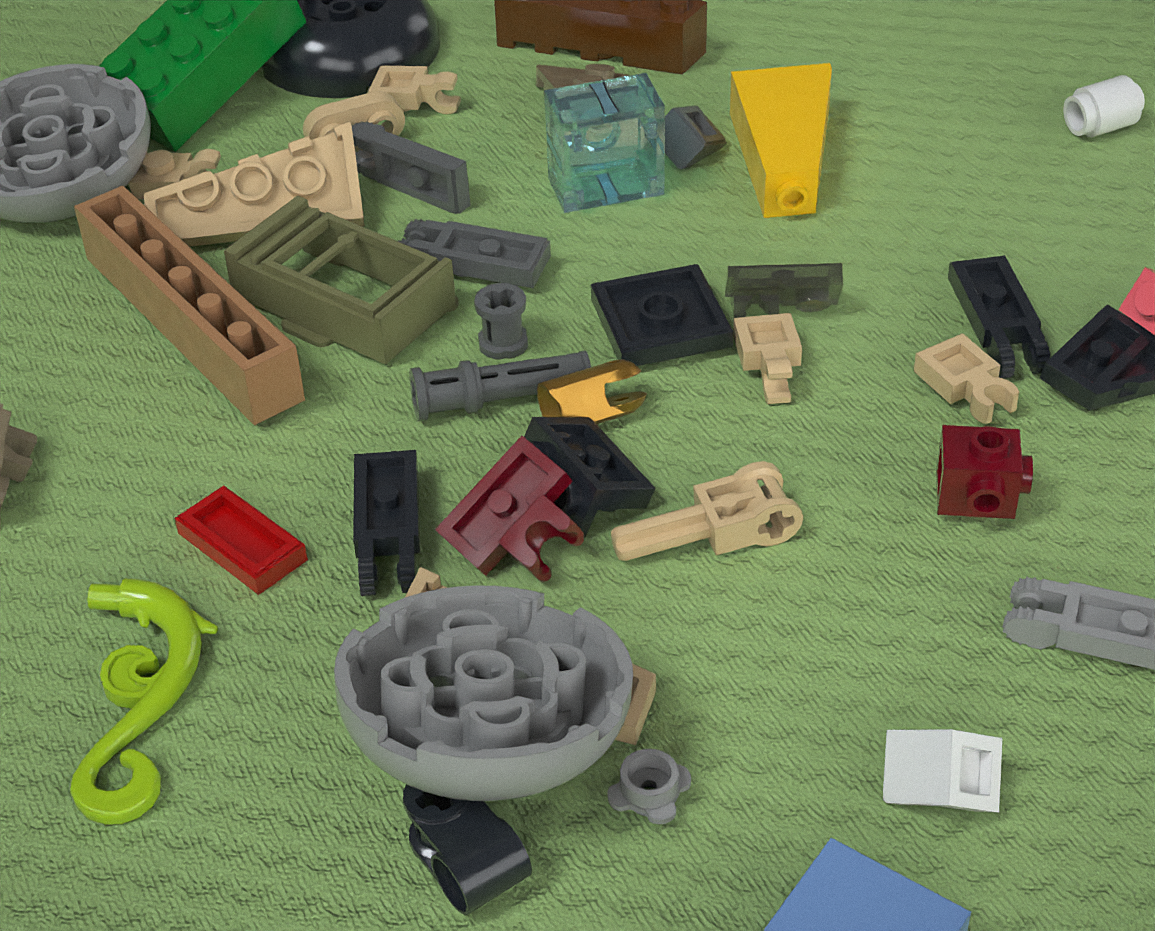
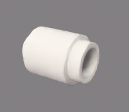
M1125 75L1078 88L1072 96L1065 100L1063 107L1064 119L1069 130L1076 136L1086 135L1092 138L1136 124L1144 108V94L1140 86Z

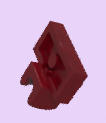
M523 436L510 447L435 529L485 576L509 553L540 582L548 581L552 575L551 569L542 561L540 556L541 547L544 542L558 537L564 539L572 546H580L584 541L583 531L553 503L573 481L564 470Z

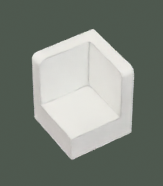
M953 729L887 730L883 800L886 803L897 805L940 806L975 812L999 813L1002 738Z

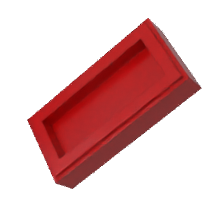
M224 485L174 518L179 535L258 595L308 561L304 543Z

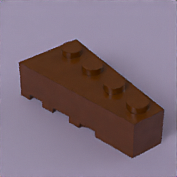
M494 0L497 47L513 49L516 41L535 44V52L553 55L556 47L580 51L581 59L596 62L618 56L623 57V66L682 75L706 53L707 2L702 0Z

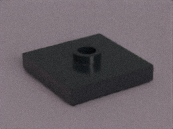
M698 264L591 284V301L618 360H626L634 363L636 366L733 347V330Z

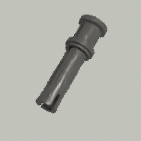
M584 350L578 353L478 367L476 362L463 360L459 362L458 367L423 372L420 367L410 368V390L415 416L418 421L428 419L429 413L463 408L468 414L476 413L478 409L483 408L484 402L537 395L538 383L590 368L589 356Z

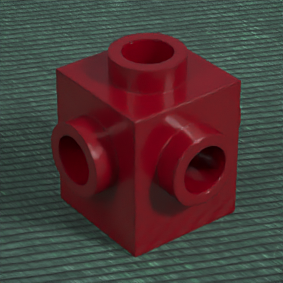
M942 425L936 466L937 515L1015 519L1019 494H1030L1033 480L1032 456L1022 455L1020 429L996 428L992 426Z

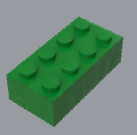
M167 0L147 20L143 21L117 49L106 56L99 67L105 68L107 76L119 80L127 77L138 86L144 96L150 116V139L176 152L307 21L297 0Z

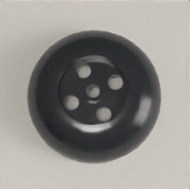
M297 0L307 22L261 68L263 69L264 78L286 91L318 98H351L367 94L366 87L371 86L380 66H426L428 68L432 64L440 48L438 22L427 0Z

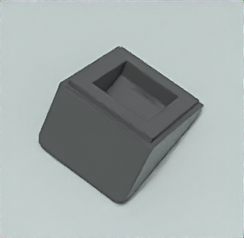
M695 105L672 108L655 127L664 142L665 154L679 169L692 166L721 149L727 143L724 136L702 110Z

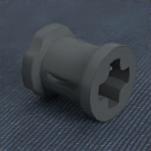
M495 283L480 289L475 295V310L482 320V330L478 333L479 349L486 357L496 360L515 358L523 354L528 348L527 331L522 326L521 315L526 310V295L518 286L509 283Z

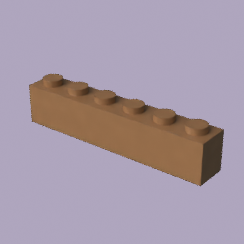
M124 186L74 206L87 259L254 426L305 401L296 345Z

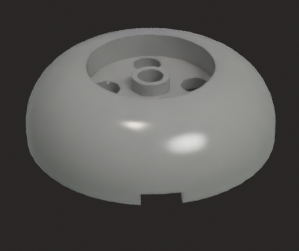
M65 64L33 69L0 81V219L20 223H45L68 219L76 216L75 205L120 186L125 187L132 180L147 154L151 133L150 116L144 96L132 80L127 77L119 80L107 76L104 67L85 64Z
M458 586L422 592L390 603L379 609V621L364 632L352 629L337 653L334 680L338 709L348 733L364 755L381 770L411 787L438 796L469 801H499L522 798L553 789L586 771L601 758L612 745L625 722L631 702L633 666L629 652L619 636L605 622L581 607L572 616L563 611L544 606V593L502 586Z

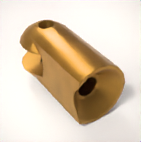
M621 359L538 383L537 398L542 417H590L596 424L633 413L643 404L647 393L641 391L630 392L606 398L605 384L633 377L639 374L641 370L634 363Z

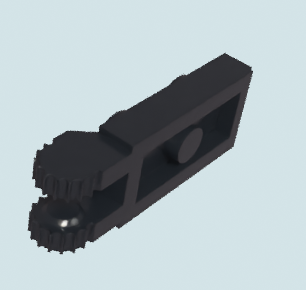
M1006 256L950 262L948 280L982 348H987L988 355L1001 365L999 378H1011L1014 376L1015 356L1010 345L1022 343L1024 360L1032 374H1041L1045 363L1050 359L1051 353L1041 331V321Z
M416 450L354 454L353 542L355 555L358 558L361 596H371L377 593L379 573L375 557L399 555L397 579L398 584L401 585L402 593L408 592L417 574L416 554L420 553V519Z

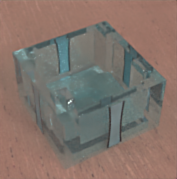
M647 73L544 90L548 179L564 213L664 195L665 105Z

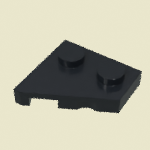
M1107 304L1045 363L1039 379L1089 411L1155 394V335Z

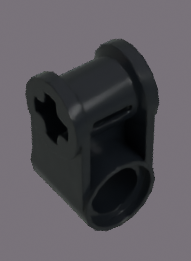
M406 784L403 790V805L408 817L412 821L409 828L410 847L414 855L419 858L437 880L443 893L459 913L464 916L470 914L531 875V862L520 838L504 819L496 816L484 801L442 797Z

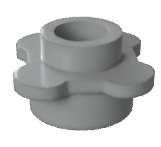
M657 749L635 751L624 759L620 768L619 783L609 787L607 792L608 802L617 811L633 810L639 815L647 816L648 820L654 824L668 823L676 816L675 802L679 794L687 791L691 786V774L686 767L678 765L670 755ZM653 787V788H656V789H653V790H645V789H643V788Z

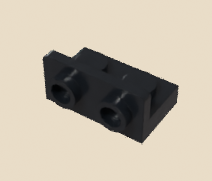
M532 417L524 437L564 470L573 481L553 503L583 531L584 538L598 510L614 512L618 509L647 508L656 488L590 417Z

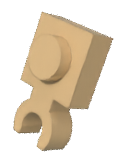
M963 333L916 353L914 372L948 403L952 404L965 398L970 403V413L979 422L984 424L992 422L994 403L1002 405L1010 413L1017 409L1018 388L1012 382L999 378L1001 365Z

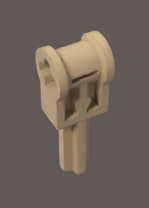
M765 461L753 462L739 469L734 475L694 485L693 506L615 527L611 530V540L618 559L623 561L708 538L715 555H720L755 544L774 546L783 543L794 536L800 529L803 514L799 505L794 500L786 497L782 489L784 481L779 469L773 463ZM762 480L765 485L760 488L757 481ZM769 520L772 524L771 528L767 527L765 524L769 522Z

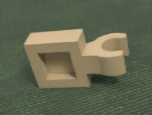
M380 66L368 93L381 91L392 95L403 112L419 110L421 103L425 102L439 113L453 114L457 112L461 102L460 96H448L441 91L454 89L458 80L457 74L440 72L430 75L426 66Z
M204 149L199 151L194 159L191 153H171L167 150L147 153L140 169L129 182L131 193L137 199H144V193L207 172L205 169H216L221 158L220 152L213 149Z
M791 313L734 318L733 337L743 371L761 370L763 392L767 404L791 402L787 378H792V366H801L802 345Z

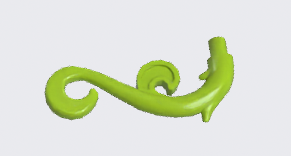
M124 578L121 584L92 583L87 597L89 609L119 611L121 617L137 618L142 628H148L151 621L165 632L169 650L167 660L161 668L152 650L142 645H126L111 652L102 663L100 679L107 699L119 707L131 708V710L82 759L72 776L70 792L77 809L87 819L105 825L124 824L140 818L150 810L160 795L161 776L154 762L144 753L134 749H127L120 754L121 765L130 769L133 773L132 779L126 786L118 790L109 791L97 789L95 781L99 769L173 707L189 686L198 667L202 649L201 634H216L218 632L217 625L196 613L189 606L188 602L174 590L155 582ZM147 673H156L151 677H141Z

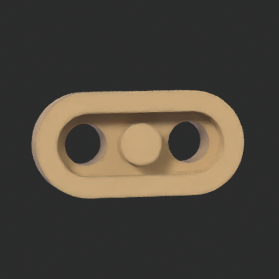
M376 91L315 108L304 121L303 135L304 137L309 136L310 140L332 133L334 132L333 127L350 121L351 125L361 121L373 122L375 125L382 120H386L381 124V126H384L385 131L399 136L404 128L405 115L392 95ZM355 146V147H354V148H355V152H358L359 150H362V149H359L358 146Z

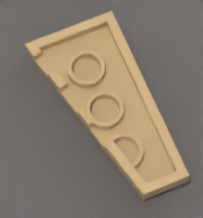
M351 121L333 127L334 132L312 140L307 136L290 142L287 149L259 158L258 154L238 160V166L215 174L207 171L144 193L145 206L189 247L237 241L297 195L307 199L311 208H319V211L323 213L328 212L357 225L365 226Z

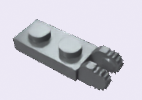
M361 121L352 125L354 147L358 146L359 149H362L355 152L358 174L362 173L363 176L376 180L380 184L453 214H460L471 205L465 160L386 132L384 126L374 125L373 122Z
M415 219L410 221L405 228V234L403 235L405 239L398 240L400 243L436 257L438 261L445 257L451 259L453 274L456 276L473 277L528 288H534L551 257V247L548 238L452 221L443 223Z

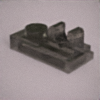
M842 263L727 266L724 288L725 297L731 298L733 324L734 318L746 317V310L751 307V304H759V307L765 311L766 315L779 314V304L781 306H795L797 310L803 312L822 311L830 305H837L844 285Z

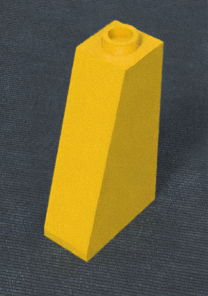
M830 63L731 72L730 116L764 218L816 213L829 115L832 76Z

